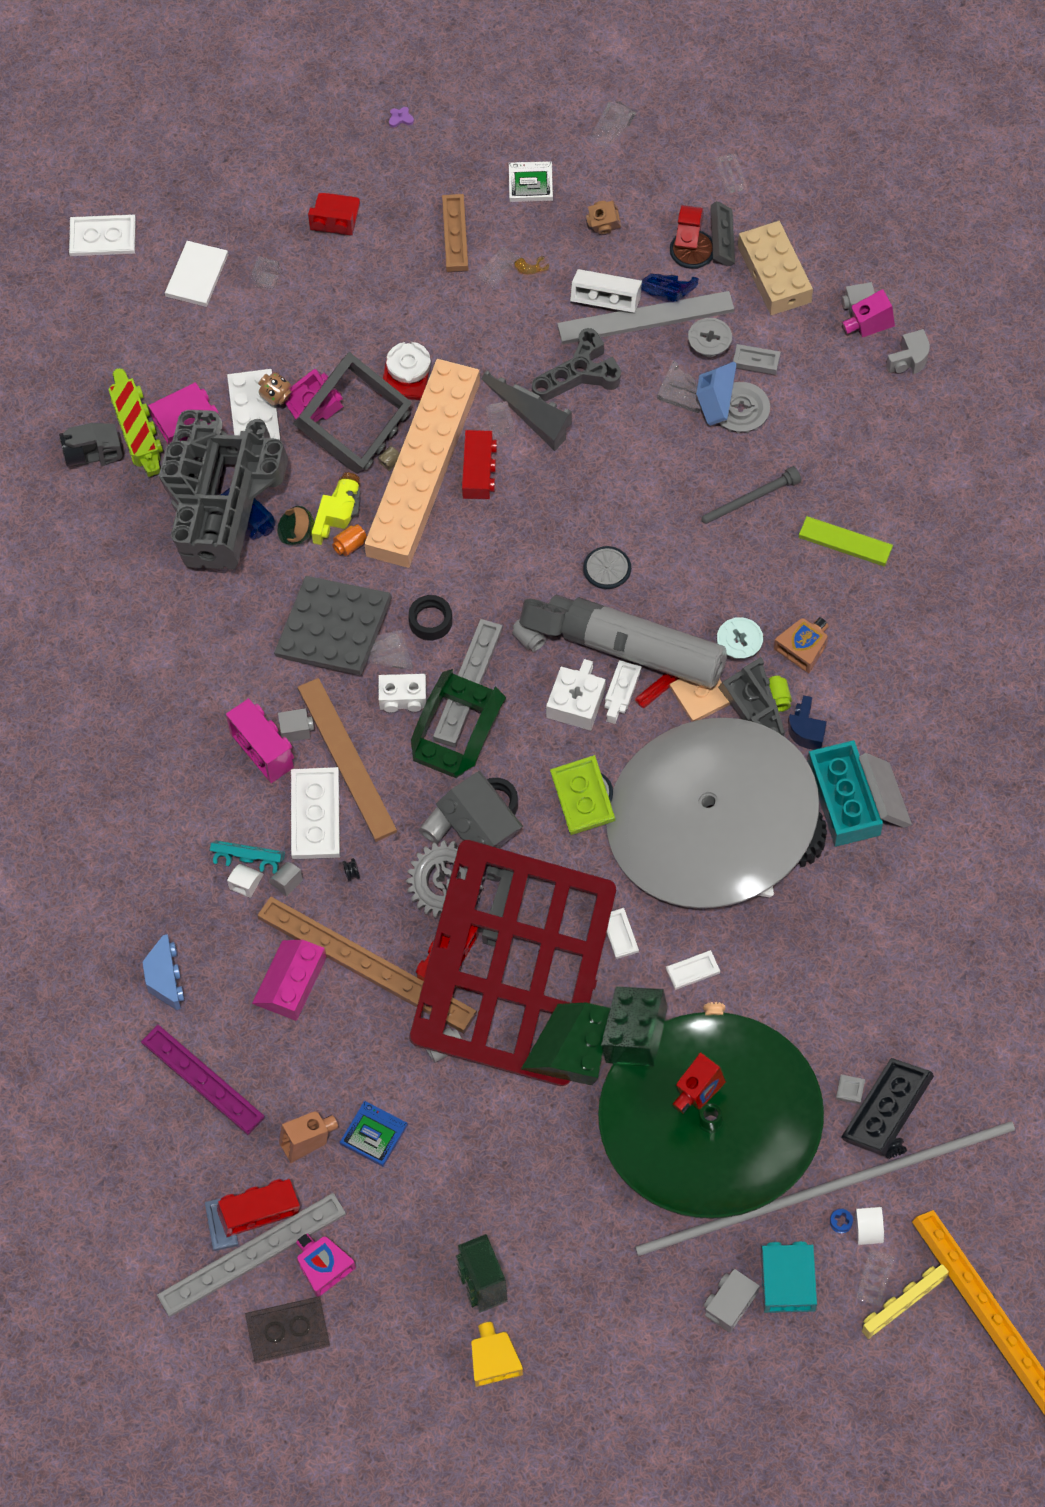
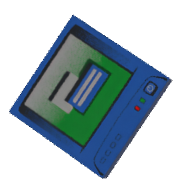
M364 1101L342 1137L340 1145L384 1167L406 1130L408 1123Z

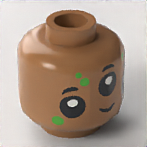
M277 372L272 373L270 376L265 374L258 382L261 386L259 395L273 406L277 404L282 405L292 393L290 382Z

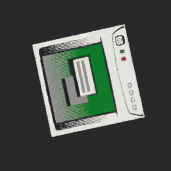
M552 161L509 163L510 202L553 201Z

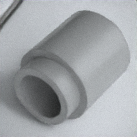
M520 619L517 620L513 625L512 634L527 650L531 649L533 652L539 650L546 642L544 633L522 626L519 623Z

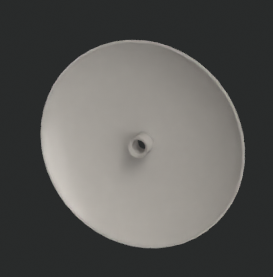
M709 718L689 722L657 736L640 749L624 767L613 789L611 807L616 821L606 824L608 840L613 855L626 876L640 889L659 900L691 908H716L740 903L765 892L781 881L797 865L806 852L813 838L819 815V795L815 777L810 765L796 746L775 730L764 725L736 718Z

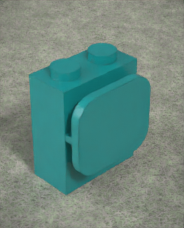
M799 1241L792 1243V1245L770 1242L767 1243V1246H762L761 1271L764 1313L816 1312L817 1294L814 1245H807V1242Z

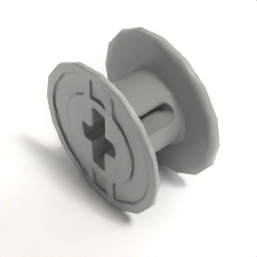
M704 318L691 326L688 331V340L696 352L706 357H713L728 349L732 342V332L724 321L716 318Z

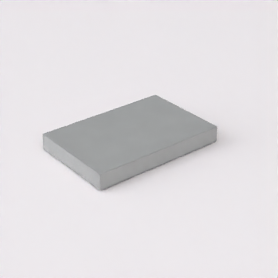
M868 753L859 756L880 818L903 828L912 825L890 763Z

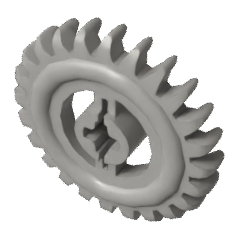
M445 840L441 842L440 847L436 842H433L432 850L425 846V854L417 853L416 855L419 860L411 861L415 868L407 871L412 877L408 878L406 883L413 885L408 888L407 892L410 894L415 893L411 901L416 902L419 900L417 908L421 910L425 906L424 912L426 915H429L433 910L435 918L439 917L452 871L446 868L445 862L454 864L457 853L455 841H452L449 847ZM434 866H436L437 870L433 875V882L435 886L443 891L444 896L435 895L428 885V877ZM459 866L461 879L465 880L467 868ZM447 875L449 879H447V884L445 885L442 882L445 881Z

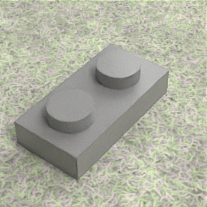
M737 344L733 362L737 363L736 368L776 375L781 352Z

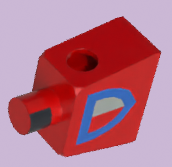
M700 1053L677 1082L676 1086L680 1095L672 1105L683 1114L691 1105L701 1109L726 1083L720 1067Z

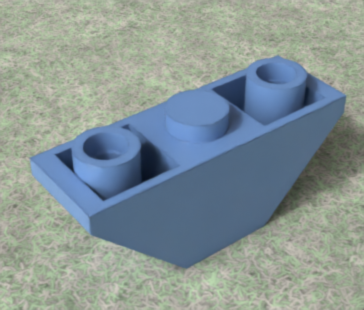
M735 362L725 364L699 375L696 395L707 424L710 426L728 419L737 365Z
M167 934L160 938L142 963L148 992L175 1010L181 1009L179 1001H184L182 986L177 987L176 979L181 978L178 964L174 965L172 957L177 956L175 942L170 943Z

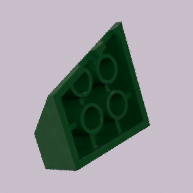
M587 1002L557 1004L520 1070L593 1085L599 1076L610 1008Z

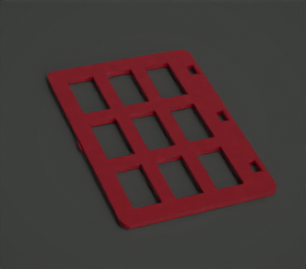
M462 841L457 849L409 1035L411 1043L417 1047L557 1086L568 1085L570 1083L569 1080L520 1069L530 1053L539 1011L552 1014L557 1004L570 1003L544 995L555 949L582 956L571 1003H590L592 991L595 990L597 984L595 979L616 894L614 882L475 841ZM486 864L513 871L502 917L475 910ZM459 866L467 868L465 880L457 879ZM528 876L555 883L544 929L517 922ZM569 888L597 895L586 941L559 934ZM470 925L498 932L487 979L459 971ZM442 935L450 937L447 949L439 948ZM512 937L540 944L529 991L501 983ZM455 987L483 994L471 1042L443 1034ZM497 999L525 1006L514 1053L486 1046ZM424 1005L432 1008L429 1019L421 1018Z

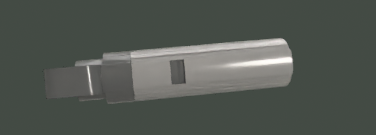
M556 594L551 598L549 604L536 599H525L519 621L522 626L548 635L557 636L563 633L564 638L569 641L708 688H712L718 683L725 667L727 653L723 645L580 597L572 600Z

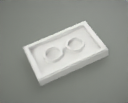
M135 215L70 217L69 255L134 254Z
M187 241L165 291V296L207 307L228 257V251Z

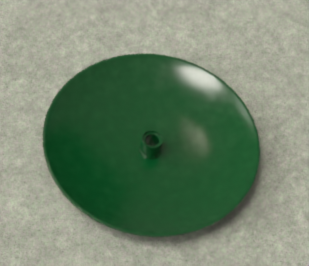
M705 1012L678 1016L657 1024L638 1036L621 1052L609 1070L603 1084L599 1100L598 1120L605 1152L616 1172L632 1190L642 1198L667 1211L689 1217L714 1219L738 1216L755 1211L778 1199L797 1183L810 1166L818 1150L824 1124V1107L820 1086L814 1071L799 1049L786 1037L766 1024L748 1017L724 1012L723 1015H705ZM702 1053L720 1067L726 1083L701 1109L691 1105L683 1114L672 1105L680 1095L676 1084L697 1056ZM708 1116L716 1117V1119L713 1121H709L705 1118Z

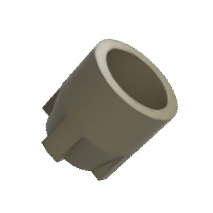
M390 446L378 457L379 463L390 471L395 466L400 453Z

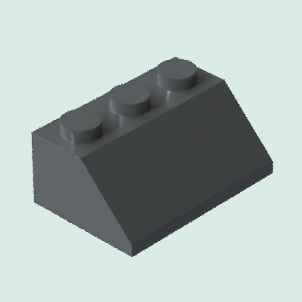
M481 771L476 772L452 788L436 803L437 807L463 840H471L500 849L523 827Z

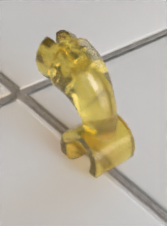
M544 256L538 257L535 265L526 263L524 258H519L514 262L517 271L525 275L535 274L540 270L545 271L549 268V263L544 267L539 265V262L545 258Z

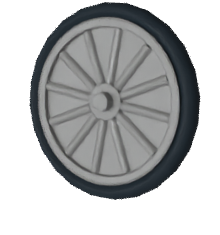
M602 546L594 549L587 555L583 564V572L586 579L592 585L602 589H613L621 586L628 580L632 569L630 559L626 553L612 546Z

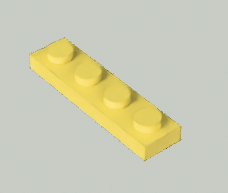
M943 1264L937 1268L932 1266L922 1275L923 1279L917 1284L913 1281L903 1289L904 1294L898 1299L895 1297L889 1299L883 1305L884 1310L878 1314L875 1312L870 1314L863 1321L865 1323L862 1329L864 1335L870 1339L943 1282L949 1273Z

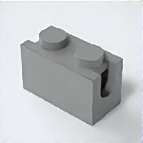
M736 1269L730 1275L726 1273L718 1284L720 1287L716 1295L711 1294L704 1304L706 1308L705 1316L729 1333H731L757 1296L760 1288L757 1283Z

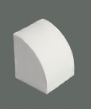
M239 864L227 880L229 889L251 898L264 874Z
M882 1207L856 1209L855 1223L858 1245L883 1243Z

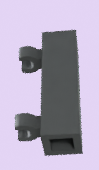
M489 865L486 872L488 874L487 879L500 881L489 914L502 917L513 871ZM530 876L527 877V881H526V885H525L523 897H524V894H525V891H526V888H527V885H528ZM478 927V931L483 932V944L495 947L498 932Z

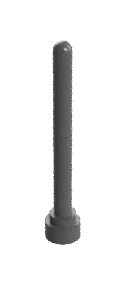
M792 466L785 470L782 477L703 515L701 520L707 524L784 485L794 486L802 481L797 468Z

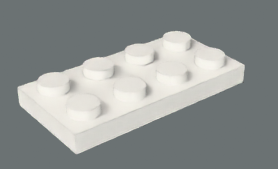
M271 369L227 374L234 435H240L241 431H245L247 424L251 420L261 419L265 422L270 438L280 440L276 405H271L259 395L261 386L258 382L265 374L270 376L272 374Z
M338 767L291 769L292 859L340 858Z

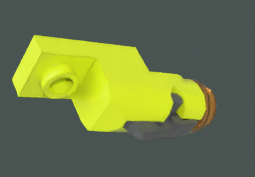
M343 473L332 496H322L312 530L314 544L322 545L324 538L329 537L330 526L345 529L350 523L351 518L358 516L361 483L359 482L360 478L356 474Z

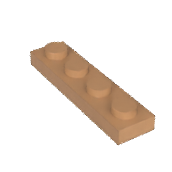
M464 194L442 195L446 271H468Z

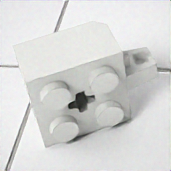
M584 659L580 671L560 667L546 705L547 718L592 730L606 685V679L591 674L593 661Z

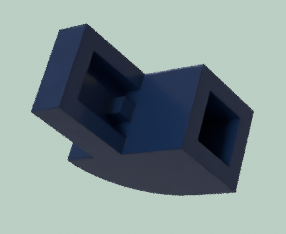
M803 695L802 704L797 703L795 715H789L788 732L792 740L799 746L812 750L820 749L823 745L827 721L809 718L813 697Z

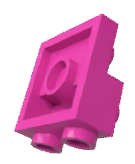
M313 369L291 386L290 390L292 393L285 401V404L295 419H297L329 377L325 372L321 374L317 369ZM336 388L328 393L310 417L314 422H317L322 417L327 420L343 408L340 402L343 400V397Z

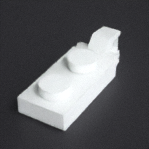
M619 660L605 698L604 708L609 709L606 722L616 724L619 712L625 714L642 671L641 666Z

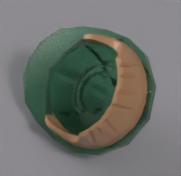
M295 506L285 511V514L280 518L277 529L282 543L297 545L306 542L312 536L315 521L310 511L303 506Z

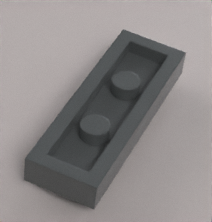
M716 201L711 204L713 259L726 266H731L735 264L733 211L726 205Z

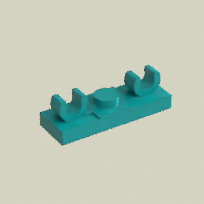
M218 840L211 842L210 851L217 852L213 856L214 864H218L221 855L226 857V866L231 865L232 855L240 857L239 861L253 863L254 859H261L263 861L260 863V871L264 872L266 864L270 863L273 866L272 873L275 874L279 870L278 862L283 861L285 858V851Z

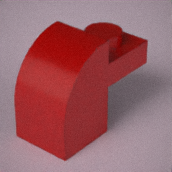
M681 205L675 247L697 250L704 214L703 208Z

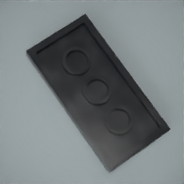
M891 1058L841 1138L849 1144L885 1156L933 1079V1073Z

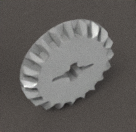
M734 382L728 419L719 422L721 427L727 428L729 432L732 430L736 431L738 434L745 431L748 434L753 429L756 431L759 426L764 425L770 413V402L767 395L754 384ZM739 404H744V408L747 409H743V412H738V408L735 407H738Z

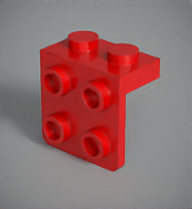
M319 193L315 208H309L310 230L353 235L360 199L352 196Z

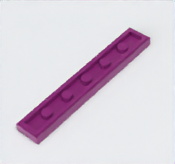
M157 1025L141 1041L142 1045L245 1134L249 1135L264 1120L265 1116L160 1025Z

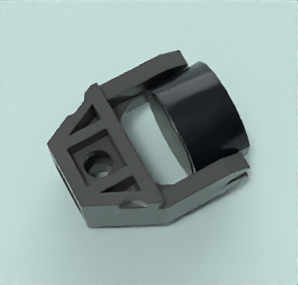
M89 423L71 427L64 433L59 434L66 466H81L100 461L101 466H106L123 458L115 424Z

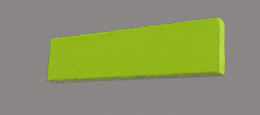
M806 516L799 533V538L884 567L893 548L892 544Z

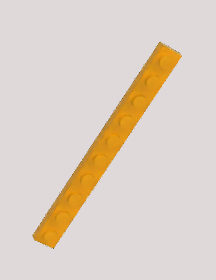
M932 1210L917 1216L912 1223L940 1264H943L949 1271L948 1276L1045 1415V1370L936 1212Z

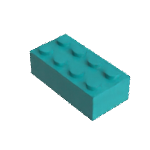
M855 740L812 750L808 753L807 762L815 777L819 801L835 847L881 836L883 826L859 759L860 755Z

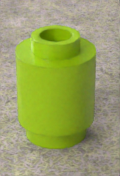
M781 676L770 677L769 686L773 699L776 701L778 711L788 710L791 707L792 698L787 679Z

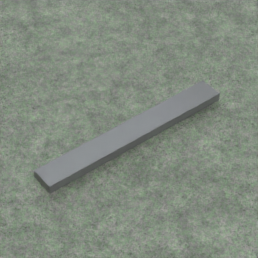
M726 291L636 308L635 313L619 311L557 323L563 345L578 342L580 332L586 328L594 329L601 338L734 313V306L730 292Z
M332 1193L157 1294V1297L170 1318L296 1245L297 1240L304 1234L308 1233L311 1236L346 1216V1213L335 1194Z

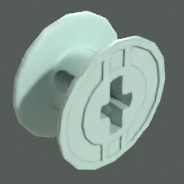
M735 617L727 620L720 626L717 633V643L725 646L728 656L745 659L753 656L760 650L763 643V633L754 621Z

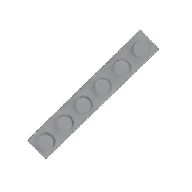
M480 619L458 676L481 685L502 633L503 625ZM448 699L433 735V740L456 747L471 708Z

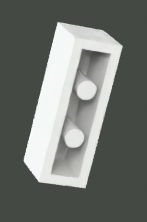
M578 269L572 281L570 301L635 313L641 297L642 281Z

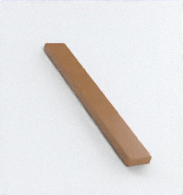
M317 678L298 686V691L336 766L339 768L375 842L397 833V829L320 679Z

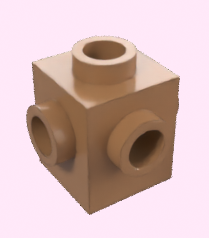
M613 200L608 202L598 201L594 205L588 206L587 223L596 233L607 234L613 229L621 228L618 206Z

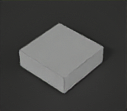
M841 1074L836 1099L860 1104L865 1079Z

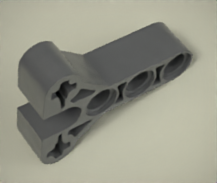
M586 328L579 334L578 347L573 358L537 376L532 382V392L539 395L546 402L580 384L599 385L607 390H613L620 385L621 370L613 356L600 363L591 361L604 354V342L594 329ZM579 367H582V368H584L585 370L582 371V372H579V371H576L575 369H576V368H579ZM559 377H563L566 380L563 382H559L556 379ZM543 387L546 391L540 392L537 389Z

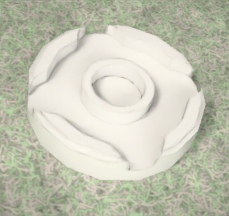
M403 342L392 347L389 351L386 365L388 373L399 382L412 383L421 380L427 375L430 370L431 361L429 352L424 346L416 342H411V344Z

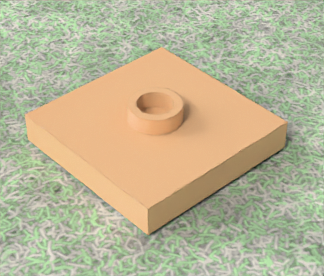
M681 678L669 684L670 689L691 722L701 720L730 705V702L718 688L722 683L720 678L718 683L712 688Z

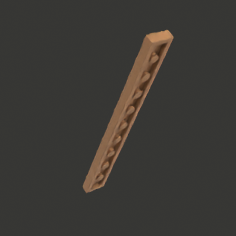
M271 896L259 912V920L295 940L302 939L325 948L327 958L417 1007L423 984L421 979ZM452 997L445 1024L464 1034L477 1015V1011ZM424 1005L422 1011L430 1015L432 1008Z

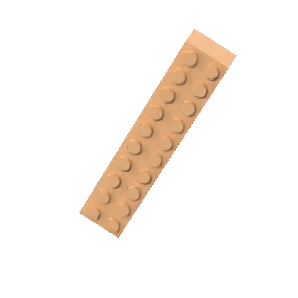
M441 359L436 360L365 541L366 557L407 568L410 567L480 384L479 369Z

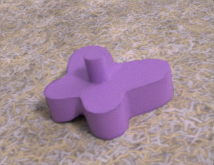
M403 107L400 110L391 109L390 127L395 128L400 123L406 125L414 123V118L409 114L408 107Z

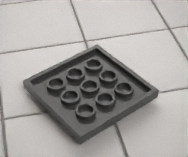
M305 576L275 649V656L299 663L362 675L392 599L389 592Z

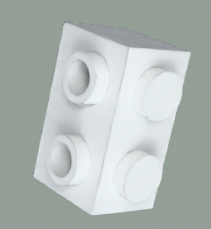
M426 674L379 675L380 710L396 712L398 709H408L411 712H417L424 708L427 702Z

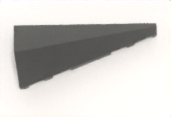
M486 371L481 379L536 434L556 451L566 440V429L572 424V411L569 409L559 410L556 408V403L550 402L548 404L539 395L517 384L510 386L506 384L504 378L496 379L490 374V371Z
M760 657L723 681L718 688L743 720L764 725L784 736L785 731L776 701L773 699L770 690V681L764 670V661Z

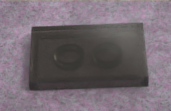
M320 1296L245 1313L255 1364L330 1347Z

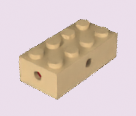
M780 221L739 233L738 249L770 315L812 302L813 288Z

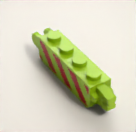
M117 368L112 373L115 384H112L108 390L133 464L138 467L142 466L148 477L159 474V461L161 460L159 453L163 452L160 440L154 439L153 435L157 433L153 421L148 422L147 417L150 416L147 404L141 403L140 399L144 398L140 385L135 386L133 378L128 379L125 370Z

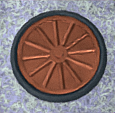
M703 231L699 233L697 250L675 247L676 236L670 243L672 259L685 268H700L709 264L713 259L712 238Z

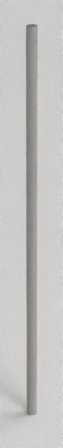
M1010 1121L776 1199L755 1211L738 1216L719 1218L636 1246L635 1250L637 1255L641 1256L1015 1131L1013 1122Z

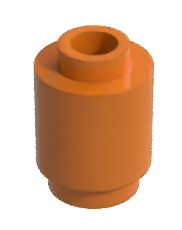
M358 524L355 526L351 525L333 538L334 543L332 546L337 554L348 556L364 544L367 535Z

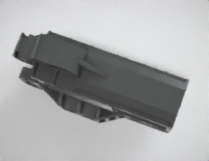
M186 410L179 415L173 441L167 445L159 478L164 489L172 497L171 504L176 512L171 537L184 565L187 567L202 568V566H205L206 568L224 569V567H227V569L234 570L239 562L254 498L268 487H277L283 482L288 456L282 441L270 438L263 420H251L247 424L245 431L240 432V435H227L225 431L221 430L222 421L216 411ZM188 418L195 419V421L190 425L184 424L185 420ZM188 437L187 441H180L181 438ZM225 464H236L229 495H216L223 466Z

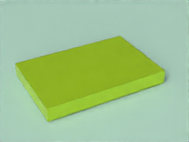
M595 755L550 769L570 835L616 821Z

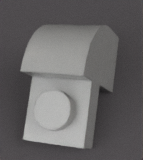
M924 329L902 336L901 347L903 351L890 354L887 357L886 367L889 373L895 371L902 373L910 367L912 373L916 374L925 367L930 344Z

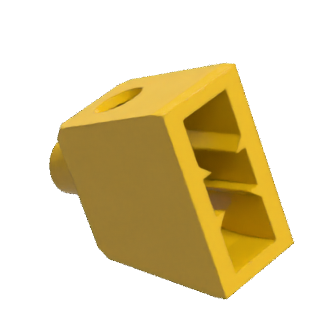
M493 1322L480 1324L478 1329L481 1338L471 1341L475 1387L522 1376V1365L507 1332L496 1334Z

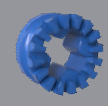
M837 1209L832 1213L830 1226L836 1233H846L852 1228L853 1216L849 1211ZM841 1216H845V1222H847L848 1225L843 1224L841 1227L838 1226V1221L835 1218L840 1219Z

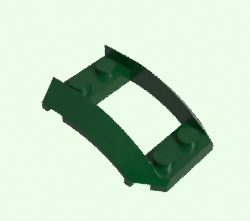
M453 669L442 672L423 708L411 738L413 761L454 778L475 767L485 740L498 716V712L506 701L505 695L496 686L493 690L453 674ZM443 697L481 712L464 755L424 739Z

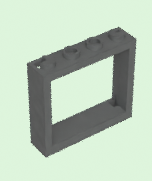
M348 352L293 424L347 468L358 474L362 469L366 471L373 463L371 457L374 453L378 455L386 445L383 442L385 438H391L397 431L398 427L395 426L399 420L403 422L409 415L410 411L408 408L412 402L353 354ZM347 369H350L398 408L362 458H359L310 418Z

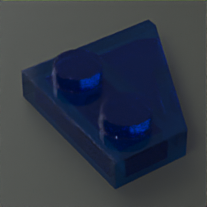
M651 273L641 280V290L649 295H657L666 298L668 301L677 302L697 287L699 278L692 277L690 281H678V276Z

